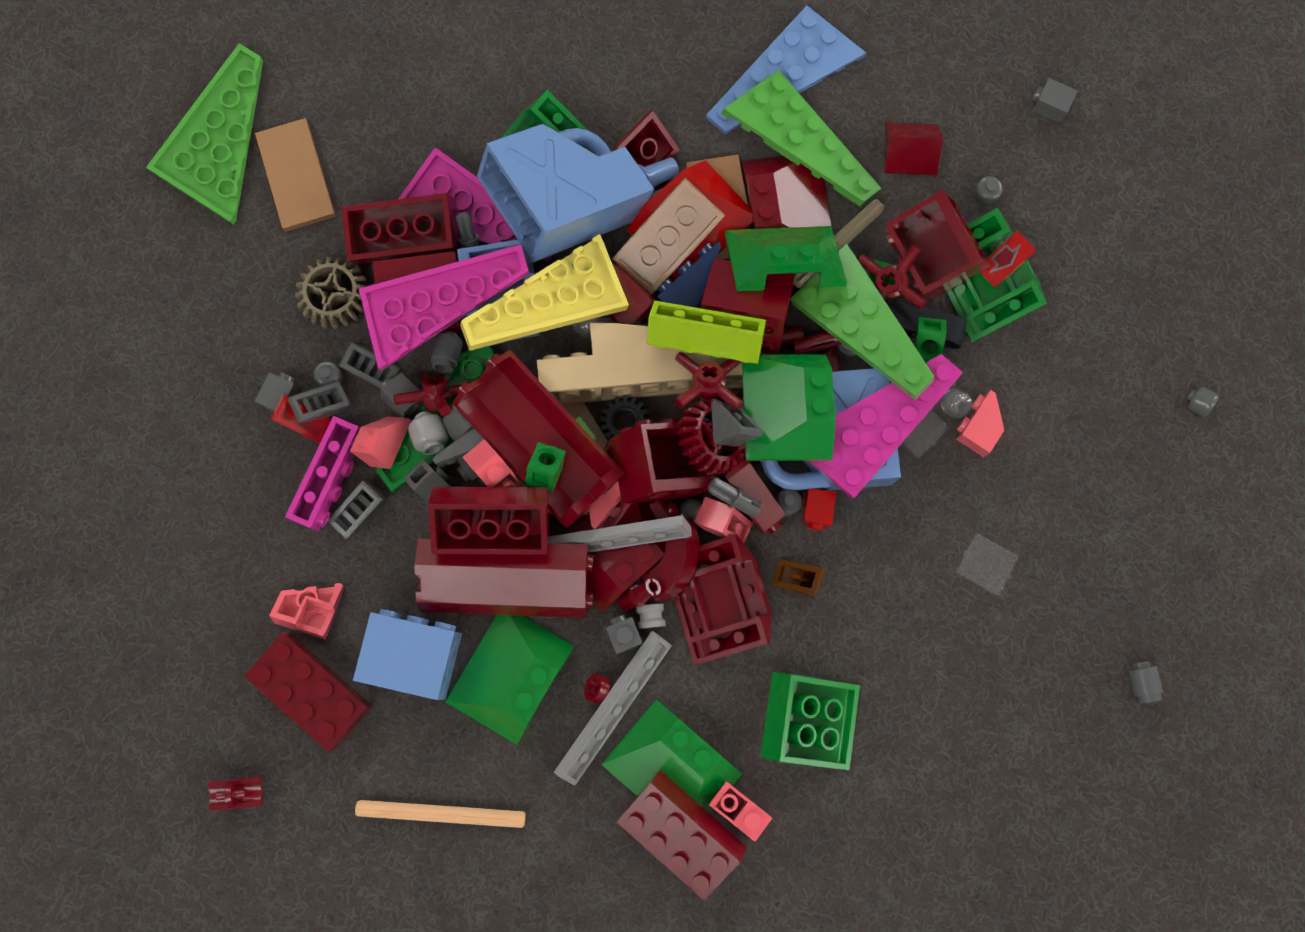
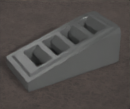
M351 342L339 367L379 388L383 384L378 380L384 369L382 371L378 369L374 378L369 376L375 362H377L375 354ZM357 352L361 355L356 365L352 367L349 364ZM367 357L371 360L363 373L359 369ZM394 364L388 366L387 368L390 371L386 379L390 376L396 377L400 368Z
M339 381L290 396L287 399L298 423L346 412L350 406L349 400ZM331 395L335 404L331 405L327 396ZM318 398H322L326 407L322 408ZM308 400L313 401L317 410L313 411ZM299 402H303L308 413H302L298 405Z
M473 428L435 455L432 460L439 468L463 460L462 457L484 438Z
M363 480L330 516L328 522L341 535L349 539L388 497L371 480ZM364 492L368 493L374 499V501L372 502L364 494ZM357 499L367 507L365 511L355 502ZM349 507L359 515L357 519L347 510ZM341 515L352 523L350 527L339 518Z

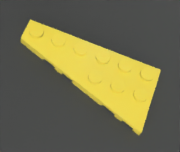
M599 234L592 238V241L585 246H580L573 250L569 256L562 260H557L525 280L524 284L515 290H509L499 300L492 304H487L461 321L460 326L468 348L471 351L625 311L629 304Z

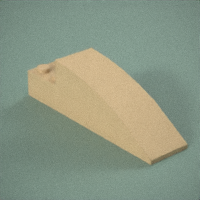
M590 323L592 355H587V353L583 352L573 353L571 357L560 358L558 355H547L542 360H537L539 381L560 404L609 401L614 400L616 397H619V399L623 398V396H628V398L632 399V397L643 398L682 394L693 386V374L675 360L679 352H684L699 366L705 362H714L720 366L728 358H715L706 354L687 353L683 350L647 344L648 326L620 323ZM742 363L725 375V387L728 390L743 388Z

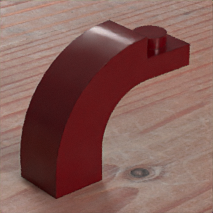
M656 500L650 505L656 519L680 516L679 509L672 502ZM684 517L691 526V536L666 541L662 560L655 568L642 577L644 582L652 578L659 582L661 591L657 596L653 597L655 601H669L687 586L696 570L700 545L698 532L692 518Z

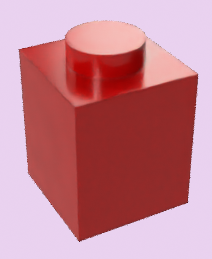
M808 489L805 493L801 524L808 525L807 529L813 531H824V527L829 528L833 521L836 492Z

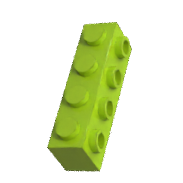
M654 300L648 321L647 344L660 348L683 350L687 353H700L711 355L715 358L723 357L739 360L744 363L758 364L766 320Z

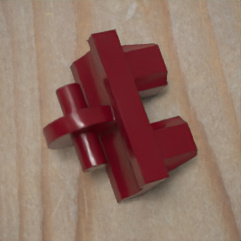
M262 776L208 782L210 795L209 811L263 806Z

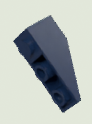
M710 242L698 252L699 259L693 264L690 260L678 270L679 277L673 282L670 279L666 280L658 288L660 294L656 298L660 302L689 307L697 306L702 298L714 258H717L721 244L719 242L713 246Z

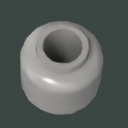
M421 412L409 424L408 431L412 444L417 451L423 452L425 455H431L444 449V445L448 441V434L442 423L443 419L441 416L431 414L430 412Z

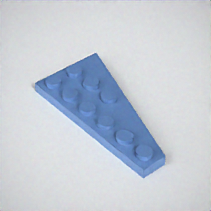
M806 5L707 113L706 119L726 135L742 126V124L732 117L727 119L721 115L722 110L779 70L796 91L801 93L834 72H839L852 62L864 58L866 52Z

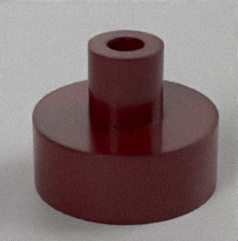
M594 673L587 679L584 687L586 700L597 704L603 702L613 688L610 687L608 677Z

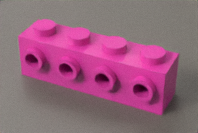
M332 417L286 513V518L318 532L321 527L327 524L330 517V512L328 511L332 502H336L342 492L341 483L344 477H348L353 469L354 462L352 460L355 455L350 450L360 427L338 417Z

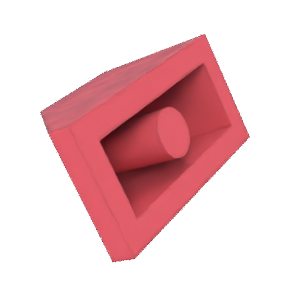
M388 416L362 426L350 452L370 467L391 469L411 420L409 418Z
M618 482L591 505L589 512L593 529L616 526L632 504H622Z
M707 497L698 507L694 521L702 529L719 538L737 534L743 543H745L753 525L736 508H729L727 504Z

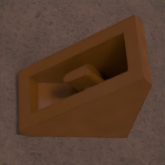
M780 559L772 585L813 599L818 595L825 569Z

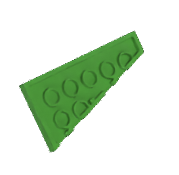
M846 243L838 251L847 280L846 287L819 288L816 275H814L791 298V303L907 395L916 400L934 381V375Z

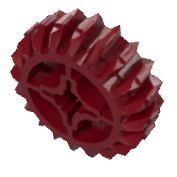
M709 398L693 403L688 407L689 409L682 413L683 418L677 422L681 428L676 434L682 438L678 445H682L685 449L682 455L690 457L689 464H696L697 471H705L706 475L714 473L715 475H720L733 470L737 464L744 460L742 455L745 453L744 444L737 447L714 444L711 408L713 400ZM707 418L709 419V422L706 423L703 421V419ZM718 450L722 452L721 456L716 455Z

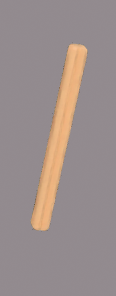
M359 800L355 807V814L360 817L516 828L524 827L526 818L523 811Z

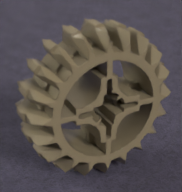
M327 256L325 264L320 259H317V267L313 268L311 265H307V269L310 272L308 274L300 273V277L304 282L296 283V287L301 290L295 293V297L301 300L297 303V306L300 310H304L303 315L306 319L311 318V322L314 325L321 323V326L327 329L331 323L334 329H338L339 322L341 321L345 327H348V318L351 317L354 321H357L358 317L355 315V312L364 313V308L360 305L362 300L359 289L367 287L365 286L367 279L365 276H361L362 271L358 267L354 268L353 263L349 261L344 264V260L340 257L334 263L333 259ZM328 276L326 281L319 283L323 278ZM342 276L351 280L352 292L342 288ZM313 293L322 298L323 310H319L314 306ZM346 303L343 307L336 310L339 304Z

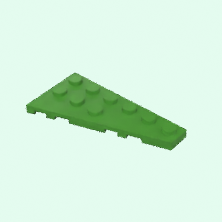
M779 70L726 106L721 112V115L727 119L732 117L741 123V128L748 133L753 131L762 137L766 145L795 164L799 165L801 163L812 171L811 174L816 178L822 177L831 183L834 190L858 206L864 204L881 189Z

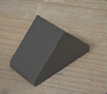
M713 400L711 408L714 444L737 447L762 437L764 431L741 408L736 411L725 401Z

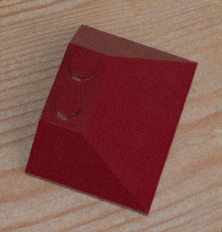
M785 156L741 161L744 185L748 187L754 229L831 226L822 177L816 178L811 174L812 171L801 163L799 165L795 164Z
M652 502L632 503L616 526L656 520L650 508ZM590 514L569 533L594 530L591 526ZM666 541L589 553V555H594L593 572H588V590L593 592V602L602 612H605L624 595L628 588L663 558Z
M737 534L699 546V559L696 570L687 586L674 597L694 666L770 643L772 611L756 559Z

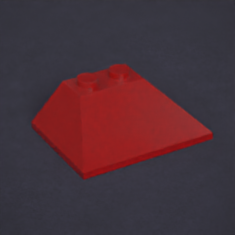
M706 160L680 172L644 204L627 229V232L632 236L684 178L688 179L725 214L724 218L669 276L672 281L680 276L678 270L690 260L693 264L700 258L698 252L709 242L712 246L717 242L721 244L719 253L726 248L725 230L747 229L753 224L751 208Z

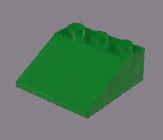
M772 672L761 757L779 762L850 770L860 685Z

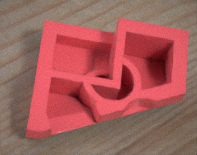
M336 583L335 587L317 589L314 586L307 587L301 591L294 589L283 590L280 592L269 616L275 624L326 640L344 591V585Z

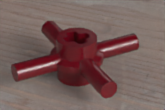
M912 245L898 265H888L884 268L865 254L860 256L858 261L861 266L876 276V288L884 301L886 298L903 296L920 310L926 306L927 300L908 287L909 278L906 273L920 254L921 250ZM891 277L896 280L893 286L888 283Z
M682 351L676 355L675 360L693 374V386L674 400L677 407L683 408L697 396L703 399H714L719 396L736 411L742 407L743 401L725 387V375L741 364V361L728 359L720 366L714 362H705L699 366Z
M425 372L421 375L423 385L421 390L393 395L395 405L424 401V408L426 410L439 411L442 416H448L451 413L449 399L453 396H458L456 391L462 384L448 386V381L445 377L432 376L429 372Z

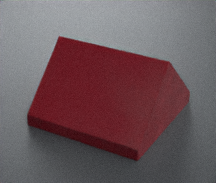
M650 110L614 147V151L626 147L637 165L643 167L667 158H673L680 151L653 110Z
M886 122L884 173L936 176L943 144V137L939 126Z
M614 265V270L629 306L625 311L609 314L608 316L615 323L637 325L650 315L654 300H658L620 266Z

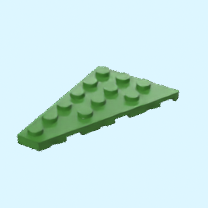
M240 43L146 167L151 173L232 225L237 219L263 67L262 58Z

